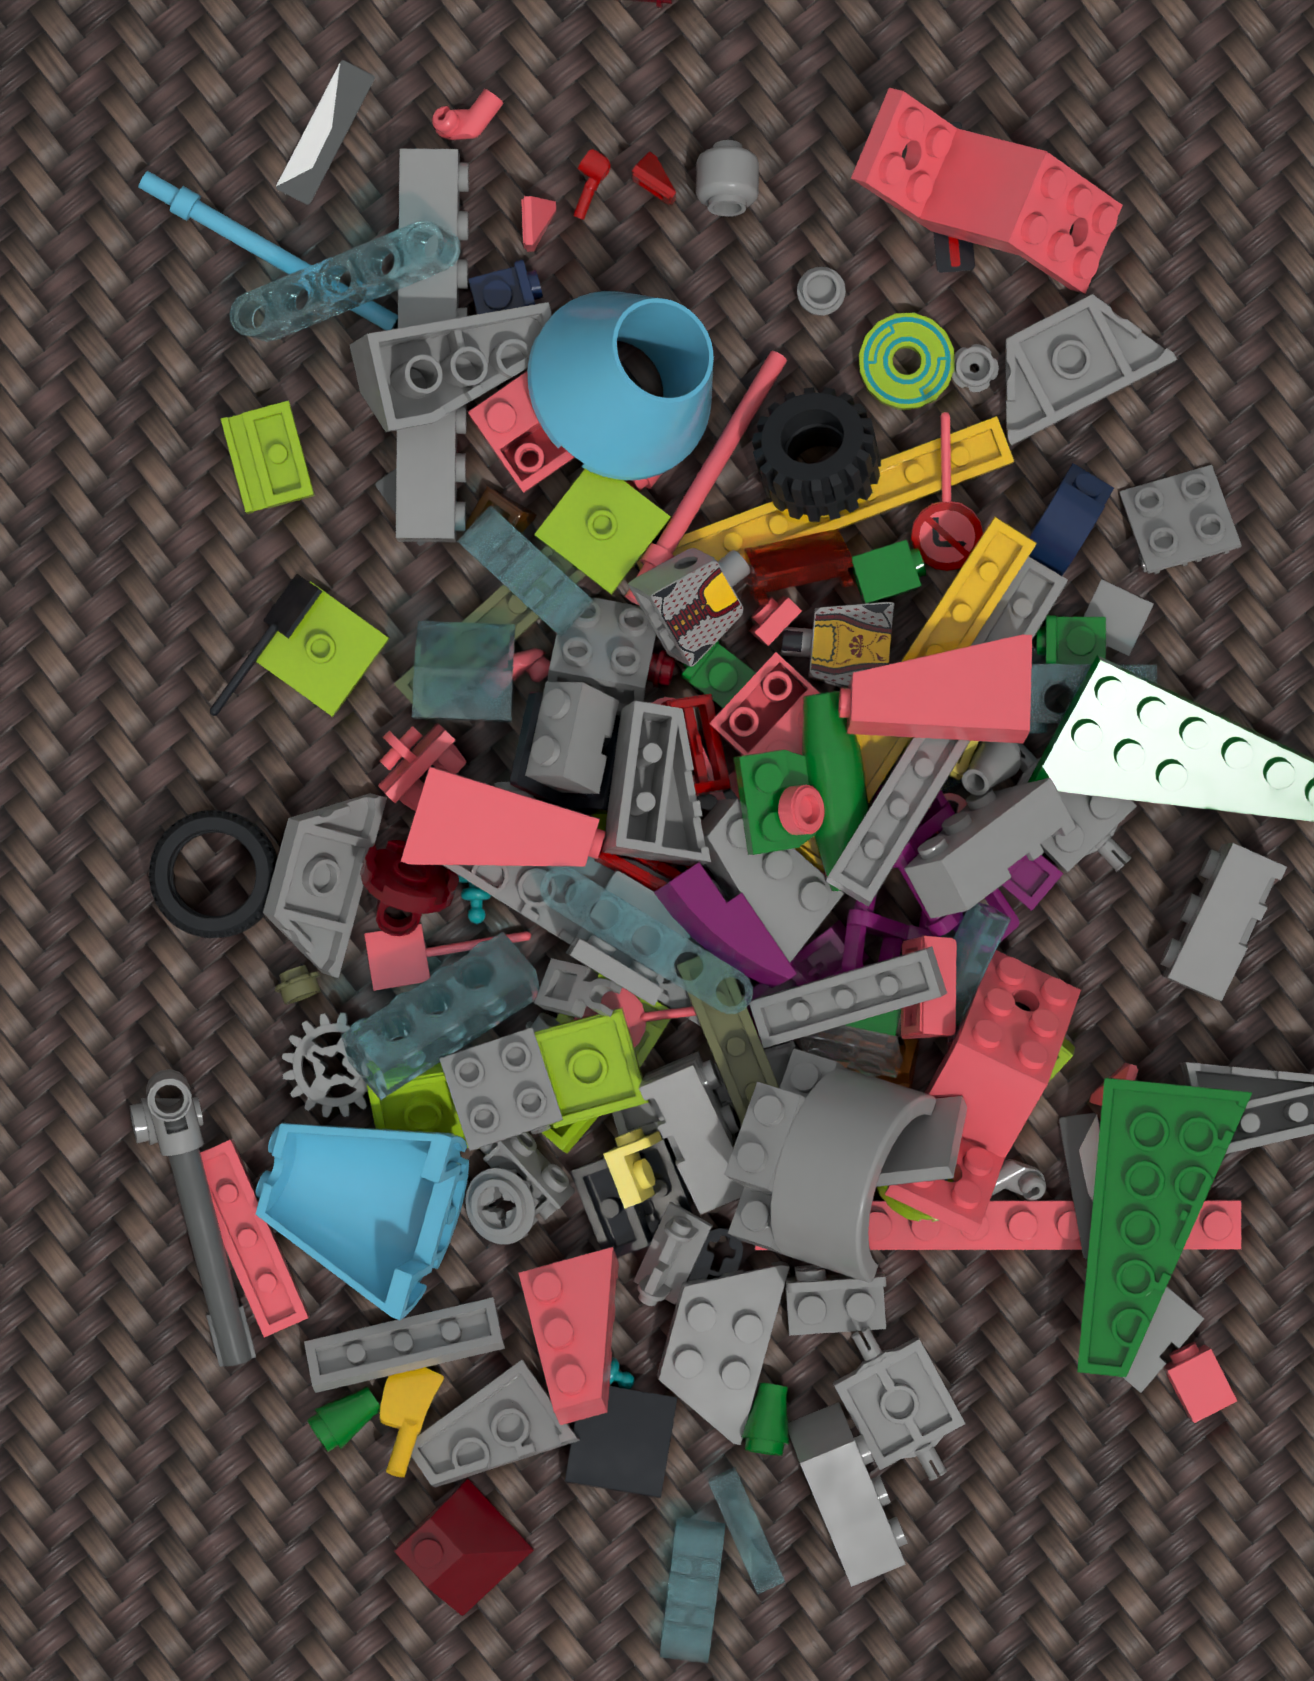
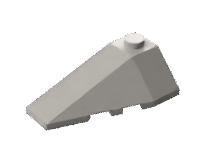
M549 302L366 334L350 344L360 393L385 432L432 424L528 368L529 356L534 340L552 316Z

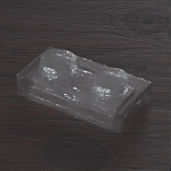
M842 1025L800 1038L802 1051L836 1061L843 1066L856 1069L868 1076L886 1075L896 1078L902 1063L898 1037Z

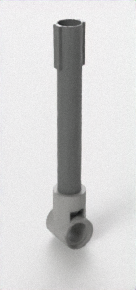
M172 1069L161 1070L155 1073L148 1081L146 1087L148 1107L161 1155L168 1156L208 1308L206 1317L219 1366L239 1365L252 1358H256V1353L243 1303L239 1304L199 1150V1147L203 1146L204 1141L190 1086L186 1077L180 1072ZM165 1085H174L183 1094L178 1103L172 1106H165L156 1101V1092Z

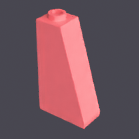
M1022 634L854 672L848 688H840L839 718H847V734L1024 743L1030 732L1032 635Z
M429 767L401 862L419 865L585 867L588 857L598 859L606 831L597 828L600 818L435 767Z

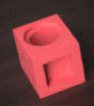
M1192 1342L1169 1354L1172 1361L1167 1363L1163 1369L1188 1418L1193 1423L1237 1402L1212 1349L1206 1344L1198 1348L1196 1343Z

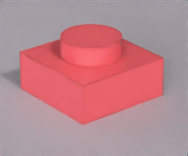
M782 596L777 602L770 597L752 615L751 618L756 624L749 631L762 644L769 646L802 610L789 597Z

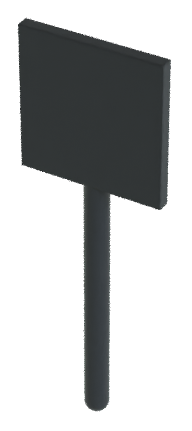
M295 575L263 620L270 626L210 708L209 712L212 716L219 714L275 634L280 632L289 639L320 596L322 590L300 575Z

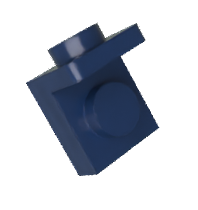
M524 260L514 262V267L469 278L477 314L535 305L534 300L543 298L537 271L527 272Z

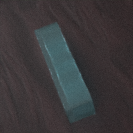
M980 902L966 911L953 938L957 943L956 1027H959L1011 918L993 906Z
M736 1467L709 1478L710 1488L757 1594L784 1583V1575Z

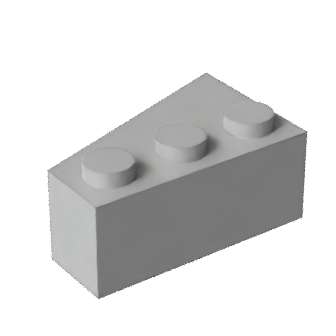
M699 1051L645 1073L639 1090L645 1101L651 1099L660 1120L657 1123V1127L663 1139L668 1138L677 1159L675 1161L676 1166L701 1215L741 1198L744 1186L724 1175L737 1140L735 1133L741 1129L739 1121L730 1104L722 1106L716 1089L722 1087L713 1062L711 1059L703 1062Z
M1189 1062L1180 1063L1186 1086L1253 1092L1226 1154L1314 1134L1313 1074Z

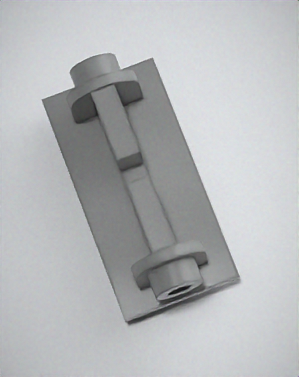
M528 1132L487 1145L485 1149L480 1148L486 1155L483 1160L491 1168L499 1166L506 1170L517 1169V1173L525 1181L531 1182L529 1189L533 1198L539 1200L535 1207V1216L539 1213L546 1220L576 1192L569 1184V1179L565 1172L557 1165L551 1164L537 1149L535 1140Z
M673 1202L668 1204L633 1281L639 1284L637 1287L640 1293L638 1296L639 1300L648 1306H655L658 1301L664 1299L676 1305L683 1282H687L713 1226Z

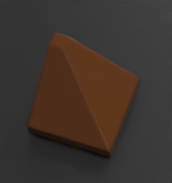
M487 486L466 521V530L502 554L533 522L536 514Z

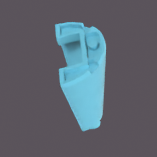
M281 1123L275 1128L269 1140L268 1151L274 1156V1166L272 1172L266 1170L258 1181L256 1197L259 1198L255 1215L390 1317L401 1320L416 1306L427 1290V1285L420 1282L424 1276L432 1272V1268H439L454 1233L468 1179L469 1160L460 1157V1151L465 1152L467 1148L466 1141L452 1133Z

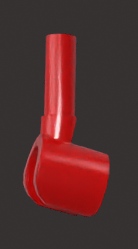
M590 149L577 168L589 177L573 216L582 220L585 219L595 191H597L599 184L602 183L611 169L609 159L594 149Z

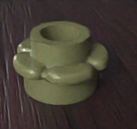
M306 965L299 966L281 973L279 977L282 983L274 988L275 992L281 994L285 1005L299 1002L321 992L316 979L320 977V973L317 971L309 973Z

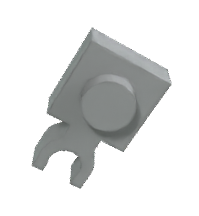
M551 958L534 1003L544 1010L581 1019L586 1006L600 1015L611 1017L613 1010L601 1004V999L609 991L620 994L622 987L611 980L597 979L599 973L587 966Z

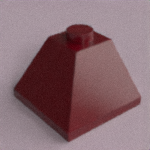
M468 1478L399 1541L394 1552L428 1589L463 1616L532 1553L534 1548Z

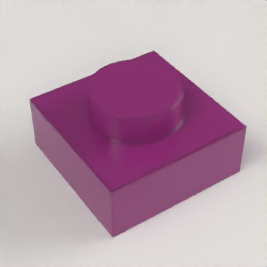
M1025 855L1008 868L1012 877L1001 886L1032 911L1063 873L1042 855L1034 861H1029Z

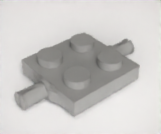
M1022 743L1017 744L1021 750L1020 769L1023 773L1016 786L1028 783L1041 757L1036 759ZM1058 791L1077 828L1066 836L1059 834L1043 841L1040 845L1046 855L1064 874L1069 872L1084 856L1096 851L1106 859L1116 872L1120 870L1131 857L1111 837L1114 835L1118 824L1137 805L1132 800Z
M869 1326L861 1329L869 1347L865 1345L859 1332L856 1331L851 1335V1338L856 1343L865 1361L856 1370L834 1381L833 1385L859 1433L863 1434L878 1468L882 1470L900 1459L917 1456L930 1481L938 1478L929 1462L930 1460L933 1461L940 1476L944 1475L947 1472V1468L943 1465L934 1446L938 1444L944 1435L963 1426L965 1422L919 1337L917 1336L895 1349L882 1351Z

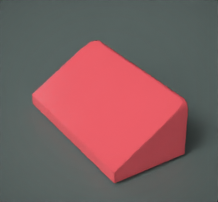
M921 936L903 941L902 955L933 947L947 994L942 997L901 1008V1036L903 1039L947 1037L955 1034L957 943L955 939Z

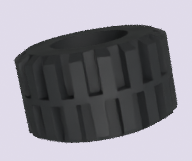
M810 387L804 388V394L795 396L794 392L784 395L785 402L781 405L777 402L767 408L769 417L761 416L756 424L758 433H753V454L768 499L772 498L773 504L778 510L782 512L788 509L789 516L798 520L803 514L808 515L809 522H820V517L829 515L830 520L841 518L839 512L847 509L850 513L859 508L857 502L859 498L867 501L873 493L871 484H878L880 477L878 467L881 466V457L871 418H868L866 409L861 403L854 404L853 397L845 392L837 397L833 388L824 387L822 393H816L815 388ZM827 445L839 448L833 456L822 462L806 464L795 461L801 453L815 446Z

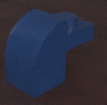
M1072 463L1048 506L1028 536L1037 543L1029 557L1063 576L1097 522L1114 487Z

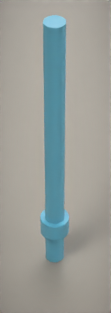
M149 171L142 177L138 188L171 206L169 211L186 221L189 218L194 219L386 331L394 329L397 324V314L201 202V195L185 186L179 189Z

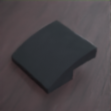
M662 1135L661 1141L639 1151L641 1159L644 1158L649 1162L655 1177V1185L652 1186L655 1195L639 1204L624 1209L605 1157L570 1171L601 1250L613 1247L617 1258L651 1245L652 1239L670 1202L701 1218L695 1202L676 1166L675 1161L677 1159L668 1138L663 1139Z
M609 1386L608 1412L575 1421L573 1431L580 1441L571 1443L565 1483L661 1498L678 1397Z

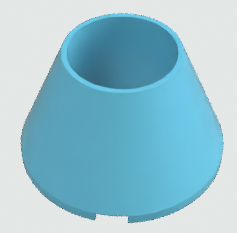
M618 291L594 292L575 298L559 308L550 317L540 334L535 338L531 348L527 370L528 389L536 417L557 448L561 446L565 448L572 456L583 463L581 467L590 472L618 480H641L660 475L679 464L693 451L702 438L708 424L712 402L714 360L711 339L698 317L685 306L672 300ZM617 341L626 342L637 347L652 360L662 380L663 397H658L642 390L628 377L618 356Z

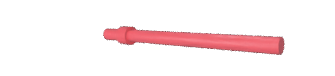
M770 351L657 543H651L640 561L643 566L636 577L675 557L673 552L785 366L787 359L780 353ZM629 588L625 597L631 602L639 605L635 596Z

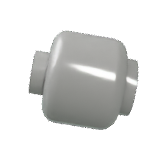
M733 140L718 141L713 145V148L702 152L696 162V195L699 202L708 207L709 212L718 216L728 217L744 213L747 207L752 205L759 195V162L756 155L748 149L742 148L741 143Z

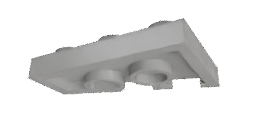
M521 1360L418 1435L411 1457L433 1487H438L580 1441L569 1423L559 1424L553 1411L550 1396L528 1364Z

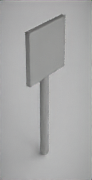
M1101 579L1084 617H1106V647L1108 646L1129 656L1154 604ZM1091 666L1086 667L1076 687V690L1065 710V713Z

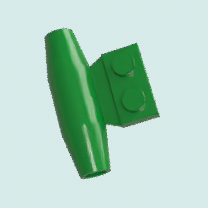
M840 691L803 696L802 755L787 750H775L734 757L748 855L799 848L814 836L828 878L869 811L860 745L856 734H847V718H839L838 715ZM811 785L820 793L824 802L825 814L821 827L815 833L792 835L782 826L778 805L782 793L788 787ZM829 884L831 891H841L833 885Z

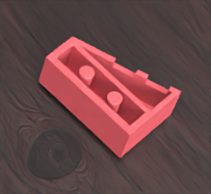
M613 1247L519 1272L553 1411L560 1425L608 1412L612 1360L611 1344L613 1322L615 1321L616 1279L618 1278L619 1262Z

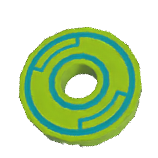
M896 313L878 321L866 334L858 355L859 372L867 391L881 404L897 410L918 409L936 401L949 386L955 369L954 348L946 331L931 318L917 313ZM900 349H912L918 354L920 368L915 373L904 375L895 369L893 356Z

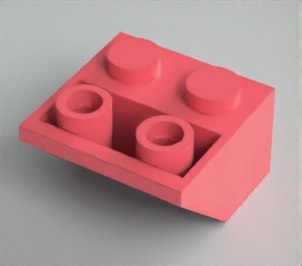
M527 372L468 412L476 428L523 493L575 458L562 446L557 448L540 425L529 395Z
M775 652L709 724L741 756L775 750H787L802 755L803 696L819 694L820 692Z

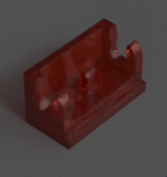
M839 529L744 549L745 560L751 570V573L747 575L749 591L753 594L758 606L768 604V598L765 593L836 577H838L842 587L853 585L852 577L848 572V568L853 567L852 556Z

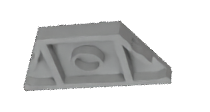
M1093 294L1006 338V441L1009 447L1174 363L1177 358L1172 351L1161 347L1142 333L1139 327L1128 319H1123L1117 315L1110 306Z
M369 793L288 818L263 913L323 974L336 978L340 976L364 886L360 871L369 848L375 845L387 797Z
M778 1261L771 1263L772 1266L745 1272L743 1270L728 1272L713 1279L701 1278L683 1282L680 1288L657 1377L733 1444L741 1445L742 1442L741 1436L748 1420L789 1271V1265L786 1262Z

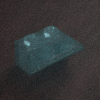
M418 621L412 717L414 719L512 722L516 625Z

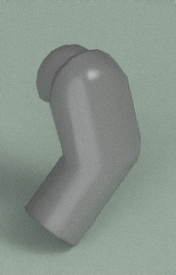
M1014 1159L1005 1160L992 1195L1007 1189L1023 1195L1027 1200L1040 1199L1046 1191L1044 1175L1034 1166Z

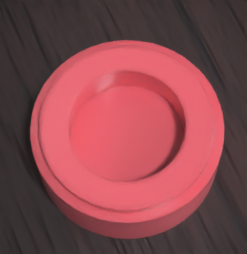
M811 785L790 786L784 790L778 805L782 826L792 835L813 834L819 830L823 823L825 808L823 799L816 788Z

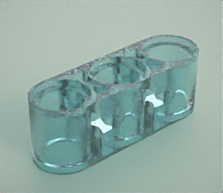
M489 506L457 541L561 637L594 602L592 598L492 506Z
M677 1517L660 1658L708 1663L725 1523Z

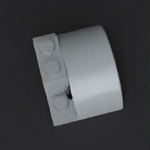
M793 1049L780 1088L757 1082L724 1173L726 1177L744 1186L728 1234L741 1241L868 1283L872 1282L878 1264L873 1260L869 1248V1218L881 1170L893 1144L903 1129L920 1115L926 1114L931 1116L936 1104V1098L927 1093L849 1070L836 1061Z

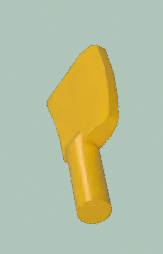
M426 1367L390 1375L385 1383L379 1419L381 1423L399 1429L386 1470L388 1474L396 1477H405L417 1435L420 1434L428 1409L444 1380L443 1375Z

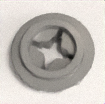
M496 1166L479 1173L471 1181L466 1193V1211L474 1229L485 1239L497 1244H511L526 1237L531 1227L538 1221L535 1217V1207L539 1200L533 1198L529 1189L531 1182L521 1179L517 1175V1169L506 1170ZM503 1196L504 1200H511L516 1206L505 1214L504 1209L496 1208V1206L489 1207V1204Z

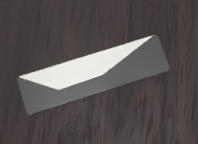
M345 60L339 63L276 185L277 190L306 205L311 203L375 80L374 75Z
M1096 1113L1067 1116L1059 1119L1082 1253L1085 1259H1088L1100 1132Z

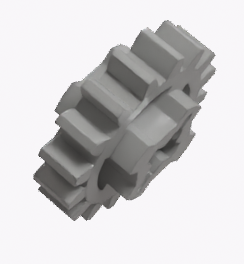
M341 1012L337 1023H331L328 1014L323 1013L320 1014L319 1027L316 1028L311 1022L306 1020L302 1023L306 1035L303 1038L293 1034L289 1037L290 1042L297 1048L295 1053L289 1052L282 1055L283 1060L293 1063V1069L282 1075L283 1079H295L298 1084L290 1093L292 1097L300 1096L303 1093L308 1097L304 1107L307 1111L319 1103L323 1105V1117H330L333 1107L339 1106L343 1117L350 1115V1103L355 1102L362 1109L368 1106L364 1096L368 1092L366 1075L388 1071L377 1066V1060L382 1059L388 1054L387 1050H374L372 1044L380 1037L378 1032L368 1036L362 1033L366 1023L365 1020L360 1019L354 1026L348 1025L347 1013ZM324 1033H344L335 1045L325 1047L319 1042L314 1041L315 1038ZM359 1043L366 1053L367 1073L357 1067L354 1052ZM316 1052L322 1056L327 1055L329 1057L335 1056L338 1052L342 1053L345 1056L342 1064L354 1077L348 1073L343 1074L340 1072L332 1077L326 1074L328 1065L323 1061L324 1058L317 1055ZM304 1056L313 1062L316 1078L312 1085L308 1083L303 1071ZM342 1083L357 1089L344 1097L326 1096L334 1085Z

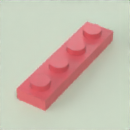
M233 1139L201 1152L226 1252L263 1337L308 1319L310 1315L271 1226L255 1215L259 1198L256 1197V1191Z

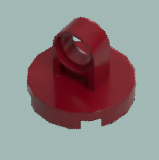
M401 840L388 841L385 849L376 850V845L370 847L360 871L362 884L372 896L378 899L377 924L384 933L391 936L410 934L417 928L422 914L440 912L450 906L459 883L458 874L448 868L446 869L443 865H419L401 862L407 842ZM391 906L412 913L407 918L400 920L389 917L385 910Z

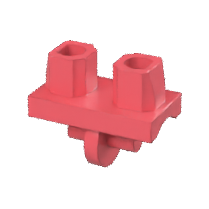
M439 723L412 750L410 749L423 736L413 726L400 739L390 730L383 736L392 748L379 761L390 771L402 757L404 758L378 785L394 803L400 800L404 805L416 811L424 787V783L419 778L429 767L433 765L438 769L457 774L465 766L466 760L453 744L455 739Z

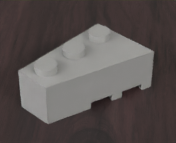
M633 701L621 708L602 852L690 867L698 862L701 865L711 862L709 848L705 846L700 819L702 810L700 800L697 801L692 776L694 767L682 708L641 701Z
M1051 778L993 791L990 788L985 794L979 796L971 794L966 799L967 805L959 813L950 816L942 823L943 830L936 837L925 841L918 847L919 854L904 869L931 919L968 911L1012 877L1008 871L1010 866L1025 855L1029 861H1034L1044 853L1040 845L1043 841L1059 834L1066 836L1077 828Z
M738 799L719 800L701 822L705 846L709 848L711 862L707 863L706 866L719 888L724 889L729 899L743 893L790 963L844 895V892L831 891L829 883L826 882L827 877L794 848L748 855L740 801Z
M1234 843L1221 844L1218 852L1211 849L1199 876L1206 878L1199 896L1191 894L1181 913L1180 920L1186 922L1179 941L1171 938L1162 956L1160 965L1167 967L1163 977L1211 999L1222 1001L1248 949L1246 944L1257 920H1262L1268 908L1265 901L1275 879H1282L1287 867Z
M835 1403L789 1422V1435L800 1465L851 1587L906 1565L899 1547L908 1544L897 1516L888 1520L882 1506L891 1503L880 1475L872 1479L870 1478L865 1465L874 1462L863 1434L853 1437L840 1403Z

